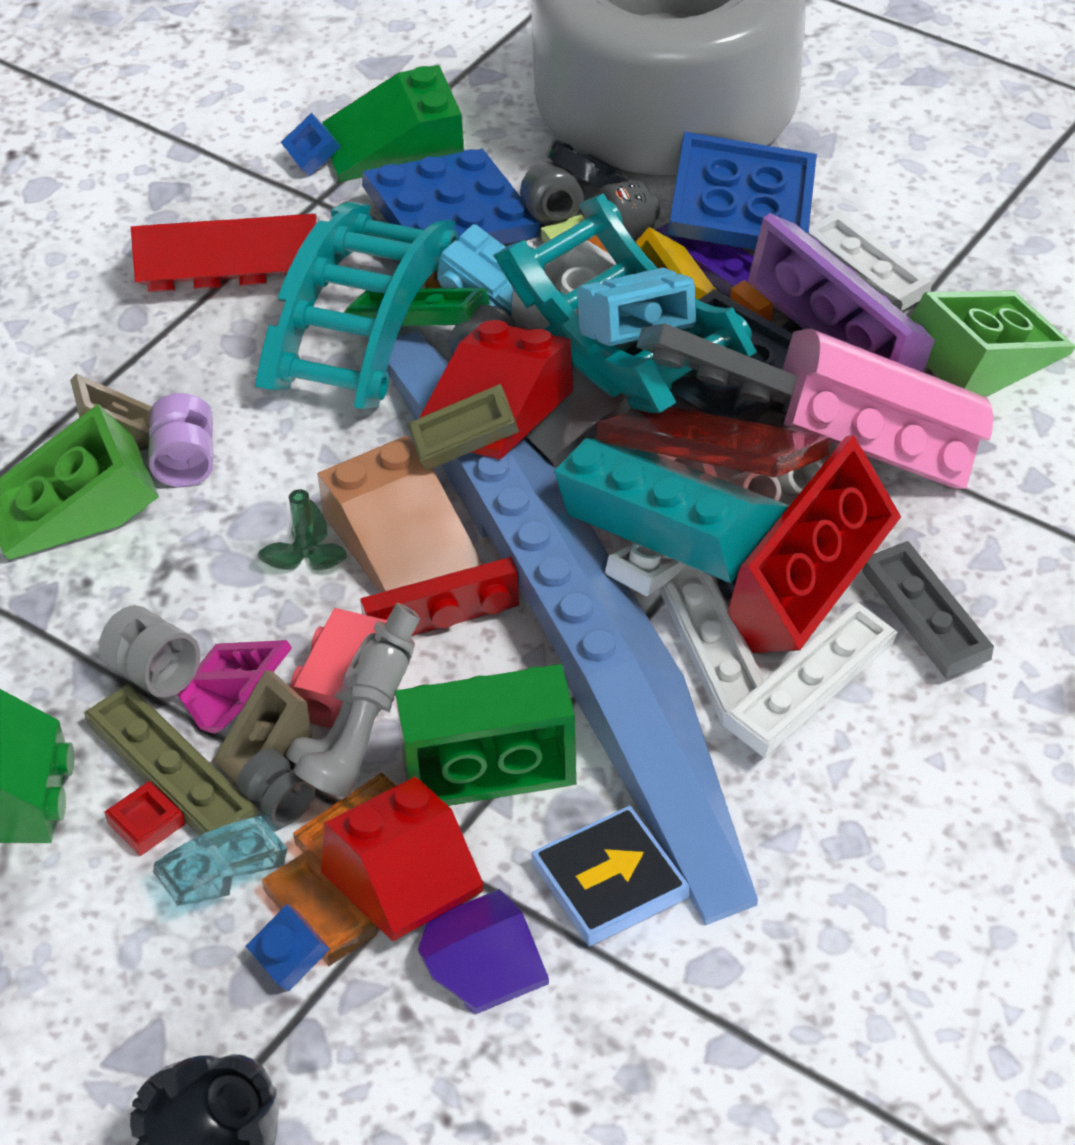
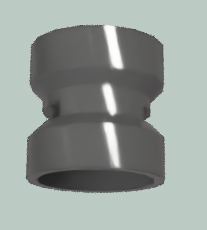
M268 748L251 757L243 766L238 776L237 786L238 790L251 802L261 803L262 813L277 826H286L295 822L309 809L314 800L316 789L291 771L290 761L278 750Z

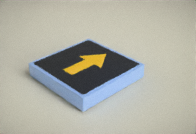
M630 805L531 852L533 866L589 947L689 898L690 886Z

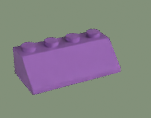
M771 213L763 217L748 279L750 285L802 329H813L921 372L925 370L935 339L921 325L912 321L895 307L886 296L878 293L861 279L852 268L844 265L827 251L818 240L810 237L796 224Z

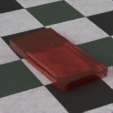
M668 407L660 413H648L635 409L597 422V440L603 443L774 478L829 455L830 437L674 407Z

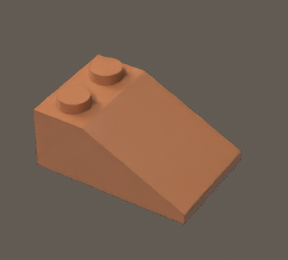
M407 435L317 473L323 516L380 593L483 565L433 468L425 471L420 463L414 443Z

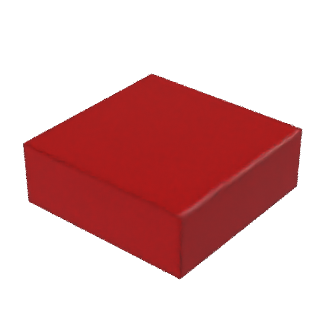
M150 781L104 811L107 824L140 856L186 825L183 813Z

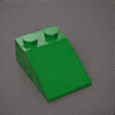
M439 64L419 66L413 70L398 72L322 122L341 145L329 158L338 182L362 178L363 171L381 168L388 164H403L422 160L426 157H439L464 151L462 113Z

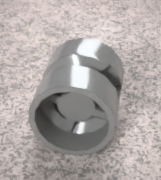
M132 605L125 607L114 614L104 626L99 639V654L102 661L111 669L127 679H131L138 686L156 697L168 698L177 695L192 681L200 664L201 651L197 640L141 606Z

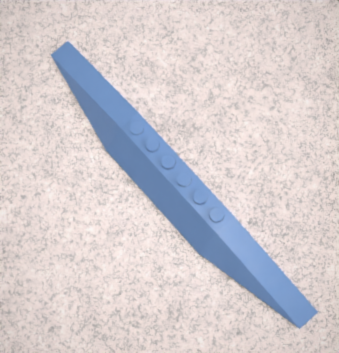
M419 331L396 338L387 368L389 376L415 420L419 419L449 363ZM525 437L501 460L468 453L442 464L443 470L482 538L490 537L502 559L512 558L518 571V587L564 666L567 686L656 841L690 886L689 898L705 926L757 906L758 898L685 677L630 588L605 574L609 554L591 525L567 514L554 474L555 467Z

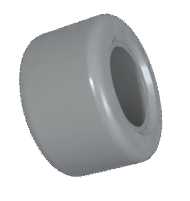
M531 0L534 93L540 114L549 129L561 141L572 145L575 152L591 154L618 170L646 175H677L684 132L768 146L790 123L800 98L807 0Z

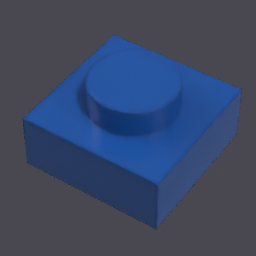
M310 113L280 142L298 166L309 176L341 147L313 113Z
M288 904L246 945L247 949L277 985L287 991H290L330 950L329 946L298 910Z

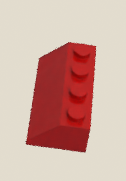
M314 213L130 226L134 280L140 285H147L148 292L175 291V283L193 282L194 289L220 288L222 279L239 278V286L267 284L266 276L285 275L286 277L298 250L319 221V218Z
M854 435L846 436L740 567L727 613L752 653L801 650L901 518L899 511Z

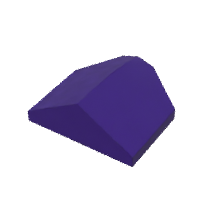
M500 889L458 905L426 923L418 947V953L432 980L462 1000L466 1008L474 1014L481 1013L549 984L548 974L523 912Z

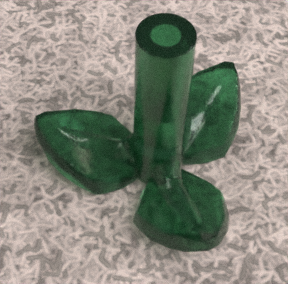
M303 489L292 491L288 498L292 518L291 535L294 538V542L292 544L277 542L267 545L259 550L258 557L271 567L285 570L296 569L301 564L303 558L309 559L312 570H325L342 563L348 557L343 547L335 543L318 545L328 535L327 524L318 506L310 499L309 493Z

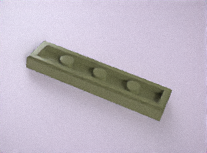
M126 684L84 712L87 725L145 783L150 781L183 813L185 822L216 853L261 822L259 810L129 684Z

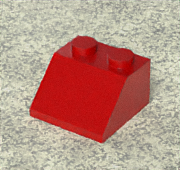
M416 776L324 822L321 873L392 942L483 892L484 883L452 809Z

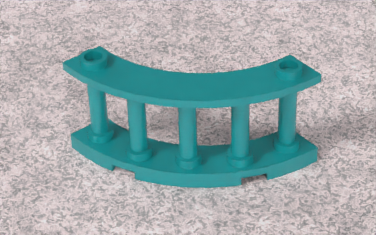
M604 193L578 204L586 219L534 249L528 246L525 240L508 245L493 254L505 277L525 307L528 309L536 305L550 325L544 330L550 332L551 335L571 339L572 364L591 382L611 397H615L620 393L630 398L627 400L629 407L648 413H660L676 403L670 392L672 388L671 383L692 371V368L684 365L681 369L660 366L652 360L653 353L642 350L633 356L615 346H608L598 342L597 339H591L582 335L579 329V315L576 313L578 310L577 290L579 287L567 294L559 292L544 272L545 265L596 235L616 264L582 285L595 282L602 284L604 280L658 269L625 229L618 208L614 203L607 200ZM695 298L696 323L694 327L682 329L683 331L749 357L757 352L751 342L752 333L749 325L742 316L736 314L733 307H714Z
M347 202L331 209V220L329 222L319 220L298 250L287 272L278 295V300L285 302L278 326L268 325L255 387L268 390L291 389L292 382L298 378L356 390L354 408L368 409L379 407L380 400L385 398L388 391L389 374L386 371L402 322L421 286L429 276L438 270L441 253L455 240L458 241V233L454 231L456 221L448 219L439 220L422 230L374 221L371 215H369L370 205ZM354 252L400 261L393 276L339 266V263L344 258ZM329 283L385 294L376 319L314 307L322 288L326 287ZM309 326L369 337L361 372L300 359L298 351L304 331Z

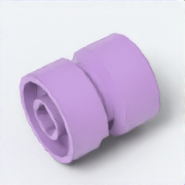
M174 393L163 396L153 404L149 411V469L153 477L164 484L173 487H189L207 479L213 470V415L209 405L200 397L186 393Z

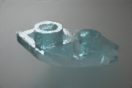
M259 816L222 826L184 843L154 862L153 873L177 906L199 903L204 900L229 896L232 880L235 876L250 875L260 871L284 867L287 847L263 817Z

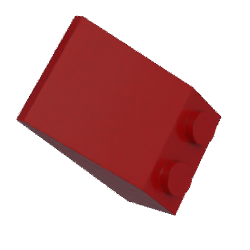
M499 320L484 321L460 341L419 418L501 384L520 432L470 452L501 460L573 392L571 339L551 335L550 332L543 329L526 330L508 326L507 323Z

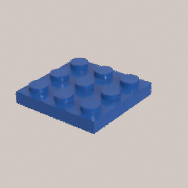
M684 132L667 235L756 250L763 217L769 213L796 224L809 234L817 154Z
M483 148L467 149L460 153L439 157H426L422 160L403 164H388L381 168L363 171L362 187L390 224L424 230L434 222L448 219L456 221L454 231L458 233V240L467 229L475 224L501 244L539 237L541 222L537 221L527 210L521 196Z

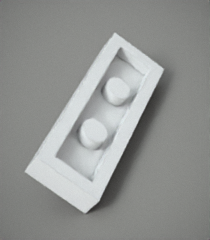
M840 211L809 226L808 235L818 240L838 260L900 299L903 304L901 311L919 302L924 292H931L932 281Z

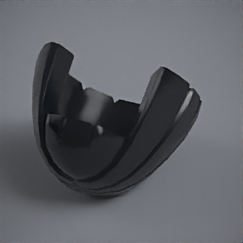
M231 1054L224 1057L199 1055L168 1065L154 1073L144 1082L136 1093L138 1097L132 1103V1106L136 1109L130 1113V1128L132 1137L139 1139L136 1145H275L279 1112L277 1089L273 1087L271 1078L265 1068L255 1059L242 1054Z

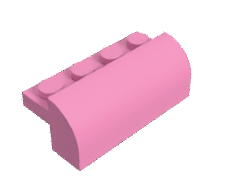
M804 329L793 332L782 370L794 374L798 378L784 425L839 445L846 436L854 435L868 457L954 489L967 488L979 441L990 440L992 434L993 410L991 403L986 397L816 330Z

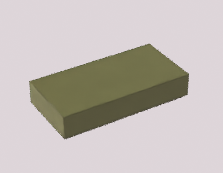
M501 384L407 423L420 463L425 471L520 432Z

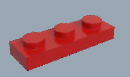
M511 557L360 598L361 611L363 615L388 620L396 603H400L415 611L420 617L412 636L439 628H448L457 623L489 614H498L504 610L518 607V571Z

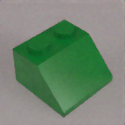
M0 689V843H52L55 822L62 821L65 816L66 795L62 786L64 776H71L73 773V744L65 743L58 719Z

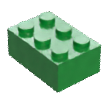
M562 664L530 667L525 670L488 676L479 675L469 679L432 685L422 684L413 688L395 690L406 781L416 776L448 806L577 785L575 714Z

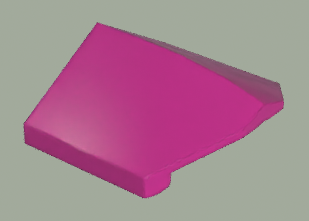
M287 640L215 644L199 664L192 681L177 695L198 727L203 731L215 734L224 729L242 711L264 671L270 670L274 672L292 647Z

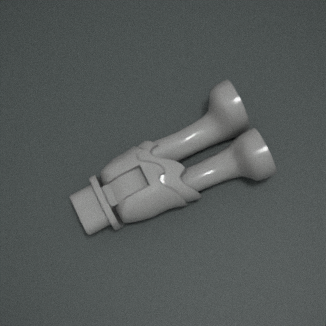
M396 603L386 623L376 622L374 630L377 633H371L365 637L343 676L341 687L335 693L334 698L341 700L342 705L334 725L326 736L322 739L300 737L292 741L286 752V757L297 764L293 772L307 783L336 796H350L359 779L360 767L367 749L374 720L381 710L391 711L395 690L398 689L412 658L415 642L410 637L420 620L415 611L400 603Z

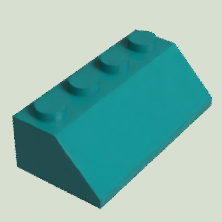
M585 438L554 470L568 515L729 583L736 578L742 564L789 507V505L628 442Z

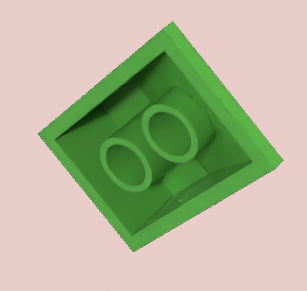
M1016 291L924 292L910 317L912 321L921 325L935 339L926 368H929L939 379L982 396L991 395L1072 354L1075 349V344Z
M97 404L0 477V546L3 554L11 560L119 527L159 498L133 435Z

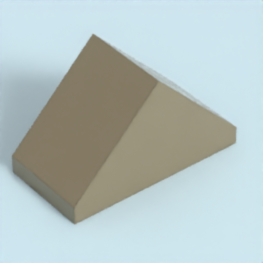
M75 374L70 379L79 418L99 404L133 435L139 451L149 448V411L152 406L79 374Z
M265 670L214 757L213 762L237 784L238 776L243 766L258 752L272 748L278 750L287 758L286 752L295 738H312L307 702L273 671ZM289 760L291 766H293L295 763Z

